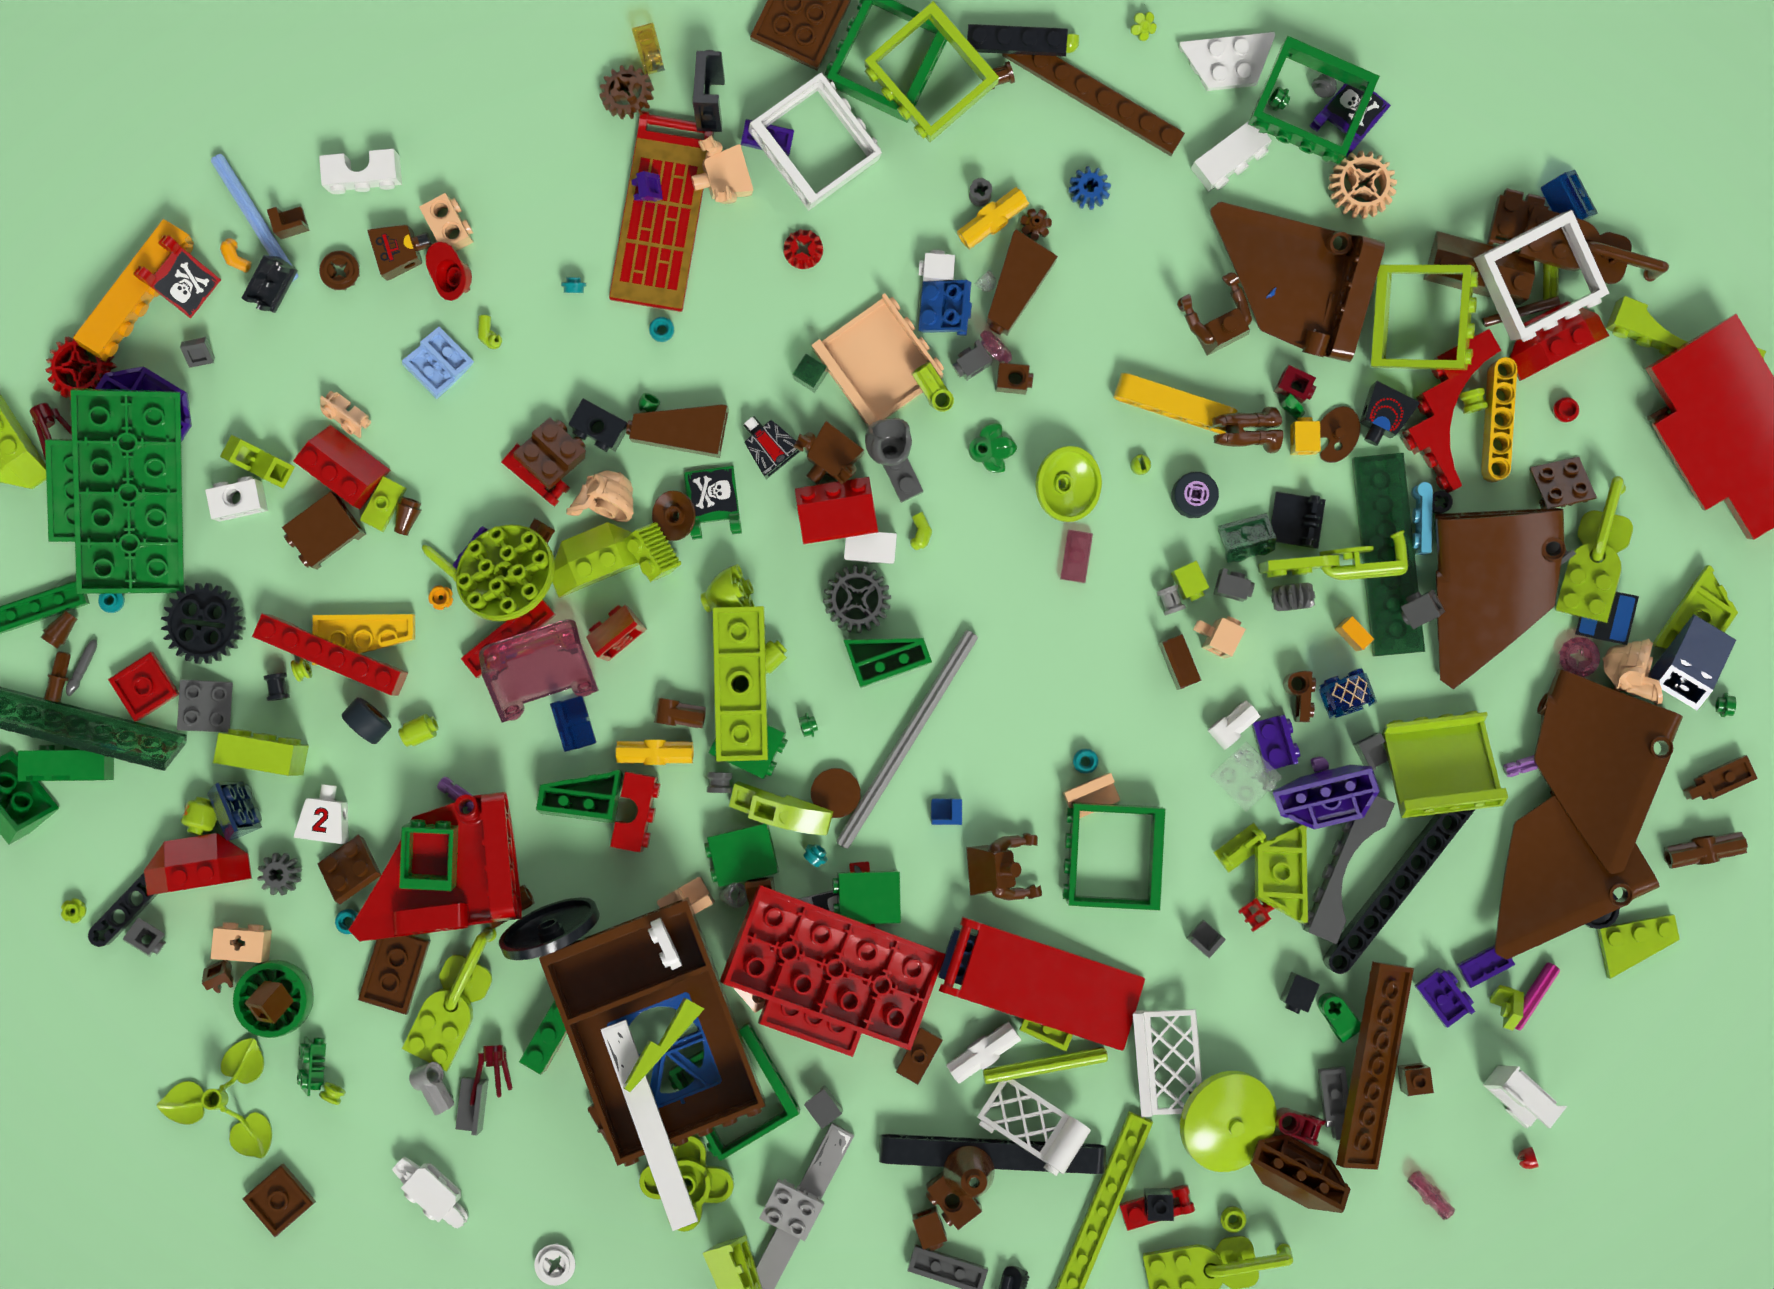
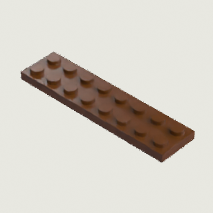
M1372 961L1340 1144L1337 1152L1336 1165L1340 1167L1378 1170L1414 968Z

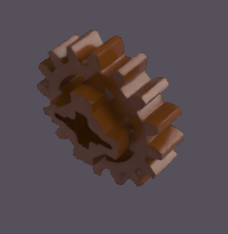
M621 65L619 72L612 69L611 77L604 76L606 84L600 85L602 93L599 96L606 111L609 110L613 117L618 113L622 120L626 114L633 119L635 112L642 115L641 109L643 107L650 108L647 100H654L651 93L654 91V87L648 74H644L641 68L635 70L634 66L630 65L628 70H625L623 65ZM623 89H626V91L630 93V96L627 93H625Z

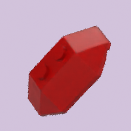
M1567 301L1523 324L1526 327L1571 302ZM1582 307L1579 309L1580 314L1567 320L1565 317L1557 320V326L1546 331L1543 328L1536 331L1537 336L1525 342L1522 339L1515 340L1509 358L1513 359L1517 364V377L1519 381L1609 337L1599 315Z
M218 833L164 841L144 869L147 895L252 879L249 854Z

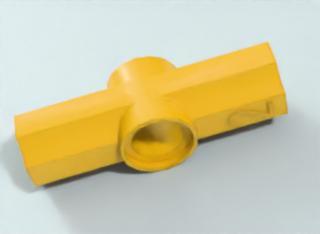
M1015 187L998 201H992L984 206L974 219L957 231V235L964 246L970 250L988 235H994L1003 229L1011 218L1029 205L1026 196Z
M666 740L617 741L616 763H643V765L693 763V742H666Z

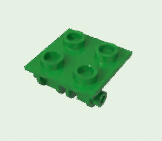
M304 1036V1043L299 1045V1059H302V1069H298L297 1084L300 1085V1088L307 1096H310V1090H321V1085H324V1071H312L325 1069V1066L312 1065L315 1062H325V1058H318L325 1056L326 1043H324V1038H314L313 1042H311L307 1036Z

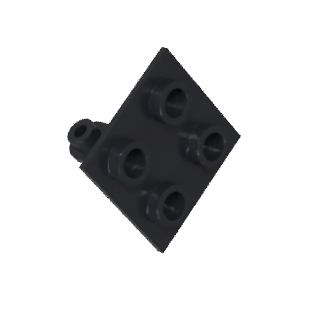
M1276 492L1268 541L1318 549L1326 499H1320V496L1316 495L1307 497Z

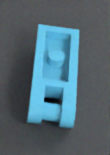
M1422 482L1413 487L1411 491L1412 497L1416 499V508L1412 512V522L1416 523V528L1411 541L1412 548H1415V555L1432 553L1433 489L1428 482Z

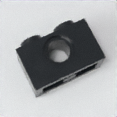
M583 398L568 425L574 429L572 433L579 438L586 440L589 437L596 441L594 445L601 450L607 452L611 449L616 452L626 434L628 423ZM603 422L604 429L600 433H593L592 427L594 423Z

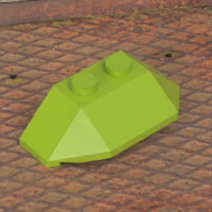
M0 394V483L33 489L46 481V464Z
M606 522L561 541L554 560L555 571L552 581L558 597L561 598L638 566V561L630 553L624 540L632 532Z

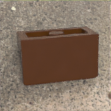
M1183 634L1158 644L1177 690L1202 681Z

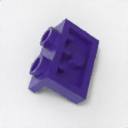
M1278 715L1256 721L1252 724L1265 771L1298 764L1297 758L1300 757V751L1297 743L1292 741L1291 733H1293V726L1289 718L1286 719L1285 715Z

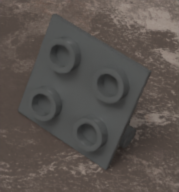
M180 680L177 730L228 732V729H230L233 682Z

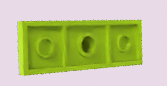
M764 606L713 608L716 761L768 760ZM741 677H747L749 681V687L744 692L735 688L736 681Z

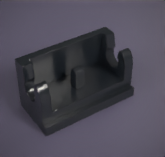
M264 255L241 298L246 302L258 304L256 308L259 310L276 313L298 270L281 257Z

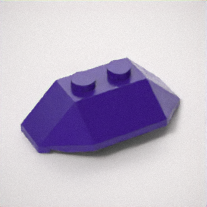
M144 366L117 372H107L95 388L180 392L181 442L192 426L188 393Z
M1346 765L1299 777L1274 790L1273 796L1280 816L1315 830L1364 818L1380 789L1372 766Z

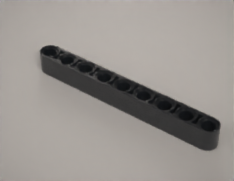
M1476 809L1441 813L1433 816L1344 929L1337 944L1333 943L1326 952L1324 964L1327 969L1337 974H1344L1351 969ZM1446 816H1449L1452 820V824L1448 829H1445L1442 824ZM1433 835L1436 838V845L1434 848L1429 849L1427 839ZM1418 855L1421 864L1418 868L1414 869L1411 865V860L1414 856ZM1403 875L1405 884L1402 888L1398 889L1395 880L1398 876ZM1384 895H1387L1390 899V903L1386 908L1380 906V899ZM1368 915H1372L1374 918V924L1370 928L1364 926V919ZM1352 935H1357L1359 939L1357 946L1350 948L1348 945L1349 938ZM1341 955L1343 958L1342 965L1334 968L1332 964L1333 958Z
M902 1134L880 1135L879 1162L884 1164L944 1167L949 1154L963 1146H976L989 1155L994 1169L1049 1172L1043 1168L1046 1164L1012 1140ZM1030 1141L1031 1147L1039 1152L1046 1143L1045 1141ZM1083 1143L1065 1173L1104 1174L1106 1169V1146Z

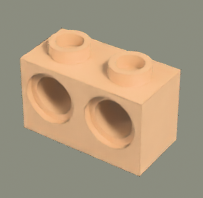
M444 193L419 206L437 242H446L455 251L473 243L470 236L473 230L467 220L462 221L458 213L462 212L455 198L450 199ZM442 208H448L446 216L438 217V212ZM460 230L457 238L449 239L451 231Z

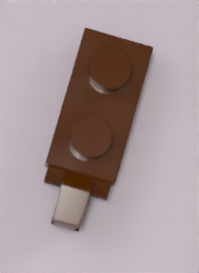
M1743 755L1693 779L1695 785L1682 791L1687 800H1693L1700 796L1703 800L1714 799L1758 778L1748 756Z

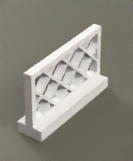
M1196 1009L1136 1010L1133 1013L1141 1117L1181 1114L1185 1105L1181 1101L1182 1097L1189 1090L1193 1092L1194 1088L1192 1086L1195 1083L1198 1086L1202 1082ZM1190 1015L1191 1027L1185 1033L1174 1022L1179 1016ZM1167 1016H1175V1017H1174V1019L1171 1021ZM1151 1017H1161L1168 1023L1167 1027L1160 1034L1152 1028ZM1170 1026L1182 1035V1038L1175 1046L1162 1037ZM1191 1031H1192V1039L1188 1036V1034H1189ZM1152 1033L1157 1037V1038L1154 1040V1042H1153ZM1184 1039L1193 1045L1194 1052L1188 1059L1176 1049ZM1158 1040H1161L1171 1049L1163 1059L1154 1053L1153 1046ZM1172 1052L1184 1061L1183 1065L1176 1072L1164 1062ZM1193 1057H1194L1195 1065H1194L1192 1062H1190V1060H1191ZM1154 1059H1155L1157 1062H1159V1064H1158L1156 1067H1155V1061H1154ZM1161 1065L1173 1075L1165 1085L1156 1079L1155 1072ZM1186 1065H1189L1196 1074V1078L1191 1084H1188L1178 1075ZM1174 1078L1178 1079L1186 1087L1179 1097L1175 1096L1167 1088ZM1157 1085L1161 1088V1090L1158 1093ZM1163 1091L1175 1101L1170 1108H1158V1096ZM1178 1103L1181 1107L1174 1108V1106Z

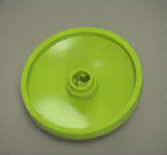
M1224 1071L1210 1076L1193 1090L1183 1107L1180 1118V1136L1184 1148L1197 1163L1211 1171L1231 1172L1246 1167L1251 1162L1257 1142L1261 1139L1271 1138L1274 1134L1277 1117L1275 1101L1269 1089L1261 1081L1248 1073Z

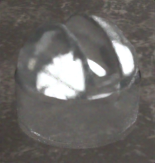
M988 270L975 285L984 292H990L996 286V278Z

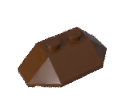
M1286 1134L1261 1139L1257 1142L1250 1164L1263 1185L1308 1209L1337 1213L1344 1212L1351 1189L1344 1182L1340 1172L1329 1157Z

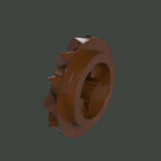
M334 251L323 258L319 273L323 283L335 291L347 290L350 286L355 285L357 278L360 277V266L355 257L350 253ZM334 264L340 268L345 266L346 278L341 275L335 276L337 271L333 266Z

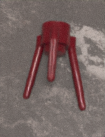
M41 403L32 407L29 412L33 418L32 422L36 428L46 460L45 438L52 439L48 428L55 424L54 420L57 419L71 435L72 427L60 415L57 408L51 409L48 403Z
M504 1045L483 1046V1053H478V1065L470 1098L471 1106L475 1104L477 1085L480 1082L484 1062H486V1067L494 1066L497 1097L500 1098L502 1096L500 1066L503 1069L507 1089L509 1091L512 1090L513 1087Z

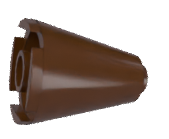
M963 1146L949 1154L944 1163L943 1175L945 1183L950 1191L959 1197L967 1199L979 1197L993 1183L995 1174L993 1162L985 1151L976 1146Z

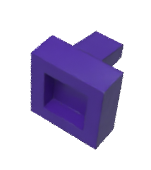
M643 171L637 173V177L631 180L632 185L637 186L639 193L634 195V200L656 202L663 199L660 176L658 174Z

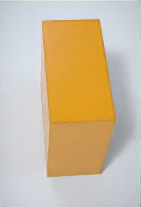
M1353 616L1345 618L1335 628L1355 651L1364 650L1374 640Z

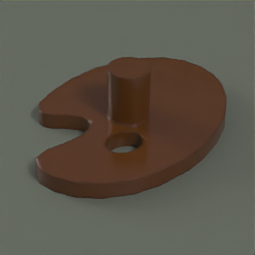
M1344 406L1335 408L1320 421V438H1327L1329 440L1327 447L1319 455L1324 462L1336 463L1341 461L1356 446L1360 435V421L1353 409ZM1341 443V449L1335 450V444Z

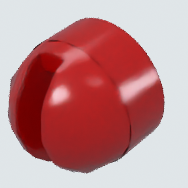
M1532 1147L1525 1148L1518 1153L1517 1159L1523 1160L1519 1163L1520 1166L1525 1169L1539 1167Z

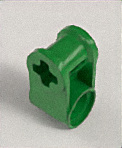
M1325 993L1319 997L1318 1008L1328 1021L1334 1034L1342 1043H1345L1360 1032V1021L1340 997L1333 993ZM1333 1001L1335 1009L1331 1011L1329 1003Z

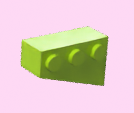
M746 1235L718 1243L702 1253L717 1289H762Z

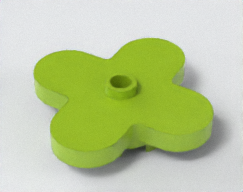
M696 1135L688 1137L689 1141L677 1147L673 1145L672 1147L683 1179L687 1178L692 1181V1184L686 1185L698 1218V1222L677 1229L683 1232L690 1231L699 1224L702 1217L703 1203L724 1202L730 1197L734 1189L733 1176L727 1169L706 1164V1145ZM648 1165L640 1175V1188L647 1197L661 1200Z

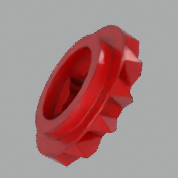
M799 229L794 233H790L784 242V255L788 263L793 267L809 269L821 260L823 244L819 236L811 230ZM797 241L803 245L810 243V246L807 248L810 257L803 252L797 254L799 250Z

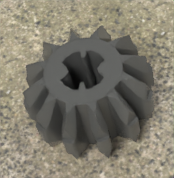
M1310 583L1275 586L1272 589L1271 599L1274 609L1277 611L1305 609L1315 605V591H1313V585Z
M273 853L272 859L265 857L263 861L266 866H259L257 868L260 872H263L262 876L257 877L258 881H265L262 889L270 888L271 895H276L279 891L281 896L286 895L288 890L294 891L296 889L294 882L298 883L302 880L299 876H296V873L301 872L302 868L294 867L298 860L294 858L289 861L290 856L288 853H284L282 856L279 853ZM281 869L283 871V874H281L283 878L278 879L276 874H279V872L276 871Z

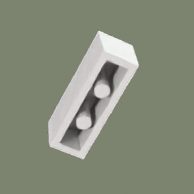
M1247 122L1194 161L1191 170L1208 192L1213 188L1219 190L1229 182L1228 177L1236 173L1239 175L1249 167L1248 162L1255 158L1258 161L1269 152L1267 148L1272 140L1267 133H1259V129L1248 125Z

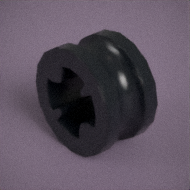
M1446 491L1433 493L1432 513L1442 514L1447 512L1453 504L1451 495ZM1436 496L1439 499H1445V503H1443V505H1445L1444 508L1441 506H1435L1434 502L1437 501L1435 499Z

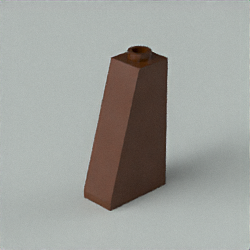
M1017 229L1012 235L986 322L989 324V329L998 335L1003 333L1008 336L1058 258L1057 255Z
M713 405L633 414V420L628 421L626 434L629 435V439L634 443L720 458L729 408L727 405Z

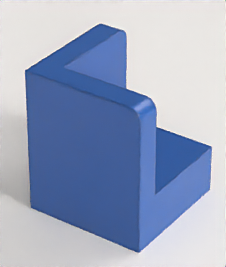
M932 799L931 824L962 825V799Z

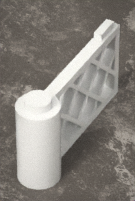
M1013 1079L998 1083L977 1116L981 1120L979 1123L981 1127L990 1133H993L994 1130L1000 1132L1045 1162L1046 1164L1043 1168L1055 1176L1058 1173L1064 1175L1091 1131L1083 1123L1067 1115ZM1008 1082L1016 1088L1017 1098L1003 1101L1001 1091ZM1020 1091L1026 1094V1096L1021 1097ZM999 1096L1000 1101L995 1102V1100ZM1032 1098L1037 1101L1039 1111L1024 1115L1022 1100ZM1019 1102L1021 1115L1007 1118L1004 1104ZM1001 1105L1004 1119L992 1121L985 1117L991 1107ZM1041 1105L1048 1109L1042 1111ZM1054 1112L1061 1117L1056 1127L1046 1129L1044 1114ZM1040 1115L1043 1129L1028 1133L1026 1118ZM1022 1119L1025 1133L1014 1136L1009 1131L1008 1122ZM1005 1123L1006 1130L999 1126V1124ZM1047 1132H1052L1048 1139ZM1044 1133L1046 1143L1039 1152L1031 1147L1029 1136ZM1026 1137L1027 1144L1020 1140V1138Z

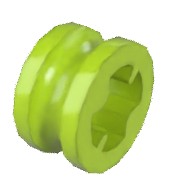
M300 658V661H291L292 672L298 682L303 681L304 677L307 679L312 678V670L308 660Z
M326 1082L323 1086L325 1090L321 1091L319 1096L331 1104L339 1105L341 1103L340 1097L344 1096L346 1091L333 1083Z

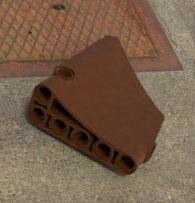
M1224 202L1215 204L1210 209V216L1229 255L1260 331L1301 348L1304 353L1350 362L1356 351L1383 257L1385 242L1365 236L1338 232ZM1337 236L1342 239V246L1338 250L1333 246V241ZM1276 287L1275 295L1266 298V296Z
M1557 669L1549 692L1544 694L1537 708V713L1541 715V728L1533 758L1534 763L1562 808L1605 870L1610 874L1619 873L1625 870L1673 753V741L1683 716L1610 689L1571 672ZM1656 742L1661 745L1659 754L1654 752L1653 747Z
M1551 790V796L1546 801L1516 820L1513 824L1499 906L1494 946L1495 953L1504 959H1510L1627 906L1633 899L1659 888V882L1637 844L1635 843L1625 870L1615 874L1608 873L1578 832ZM1621 887L1623 895L1615 900L1613 892L1616 888Z

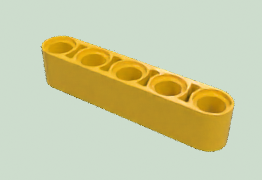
M1503 357L1491 364L1487 372L1486 402L1489 408L1485 409L1481 474L1486 481L1491 483L1506 478L1511 471L1517 364L1508 357ZM1498 365L1505 367L1507 371L1506 376L1499 374ZM1497 390H1501L1505 394L1504 401L1497 398ZM1496 414L1503 418V426L1495 422ZM1494 439H1497L1501 442V451L1496 450L1494 448ZM1492 464L1499 466V476L1492 472Z
M1121 373L1113 396L1114 399L1218 434L1226 433V427H1213L1212 418L1238 412L1233 407L1128 373Z

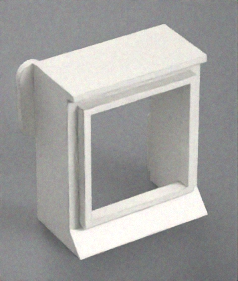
M1497 1066L1483 1086L1507 1106L1505 1110L1523 1127H1531L1535 1120L1539 1119L1547 1128H1551L1567 1106L1556 1105L1557 1102L1527 1074L1519 1070V1066Z

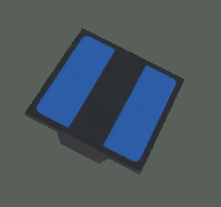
M1616 592L1608 623L1579 617L1575 635L1627 645L1639 596Z

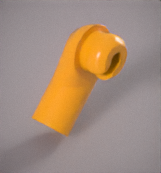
M227 238L220 246L225 262L229 266L247 273L251 268V261L238 256L236 252L238 243L232 238Z

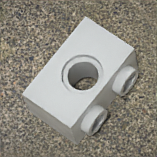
M252 476L237 479L238 482L233 484L228 482L213 484V488L205 490L211 519L221 522L268 511L263 483L253 479ZM239 492L241 495L240 501L233 504L232 497L235 493Z

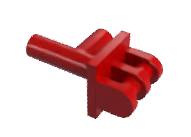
M1257 898L1238 910L1239 914L1245 916L1246 919L1244 921L1246 923L1249 922L1252 926V932L1265 926L1271 920L1268 913L1275 909L1264 902L1261 905Z

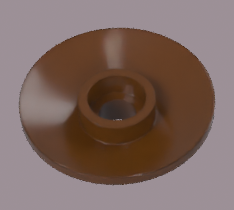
M667 491L656 500L652 511L653 523H658V527H660V531H663L666 540L678 541L685 538L693 529L695 508L686 494L680 491Z

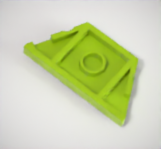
M1706 565L1654 640V647L1667 649L1693 614L1723 632L1730 626L1738 611L1728 599L1723 585H1719L1713 574L1714 569L1712 566Z
M1304 825L1255 847V898L1299 923H1308L1307 826Z

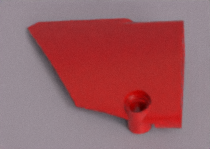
M498 792L474 796L464 794L458 797L454 803L413 816L411 820H425V824H435L436 821H450L451 825H459L456 887L452 891L401 889L400 840L378 882L348 930L358 941L362 942L468 928V925L521 919L520 883L507 793ZM473 802V810L468 814H464V804ZM413 832L412 874L447 875L449 834Z

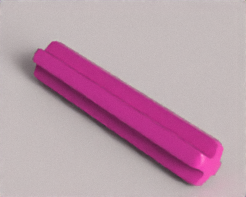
M1550 962L1546 963L1524 997L1523 1018L1515 1027L1516 1030H1522L1559 974L1560 969Z

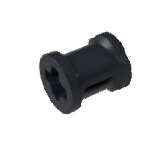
M287 673L263 676L264 680L267 681L269 692L267 701L290 698L285 684Z

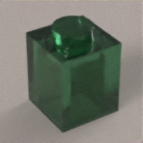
M805 354L792 375L796 382L815 393L826 377L828 369L827 366Z

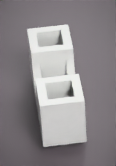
M394 149L369 151V164L364 170L359 172L352 171L351 160L344 153L319 156L321 185L331 194H344L345 190L354 189L357 192L370 191V188L375 187L390 190L394 189L396 185H402L400 156Z

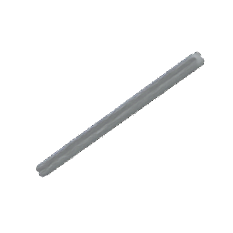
M969 630L964 632L839 835L837 843L840 846L848 849L977 641L978 637Z

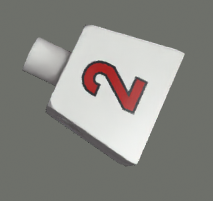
M321 784L319 798H306L294 838L344 844L349 841L347 802L335 800L337 786Z

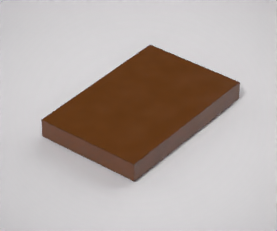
M413 935L377 939L358 1000L407 1015L431 941Z

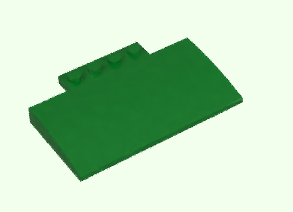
M72 388V439L45 440L48 542H75L77 594L184 592L180 392Z

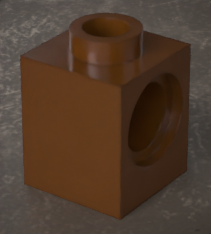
M999 363L996 392L1026 395L1027 388H1032L1033 373H1029L1030 366ZM1013 373L1019 374L1022 382L1017 385L1012 384L1008 376Z
M1424 1063L1397 1066L1401 1092L1407 1096L1434 1093L1431 1068Z
M935 1206L912 1215L923 1250L927 1248L929 1250L941 1248L944 1245L943 1242L947 1241V1234L937 1207Z

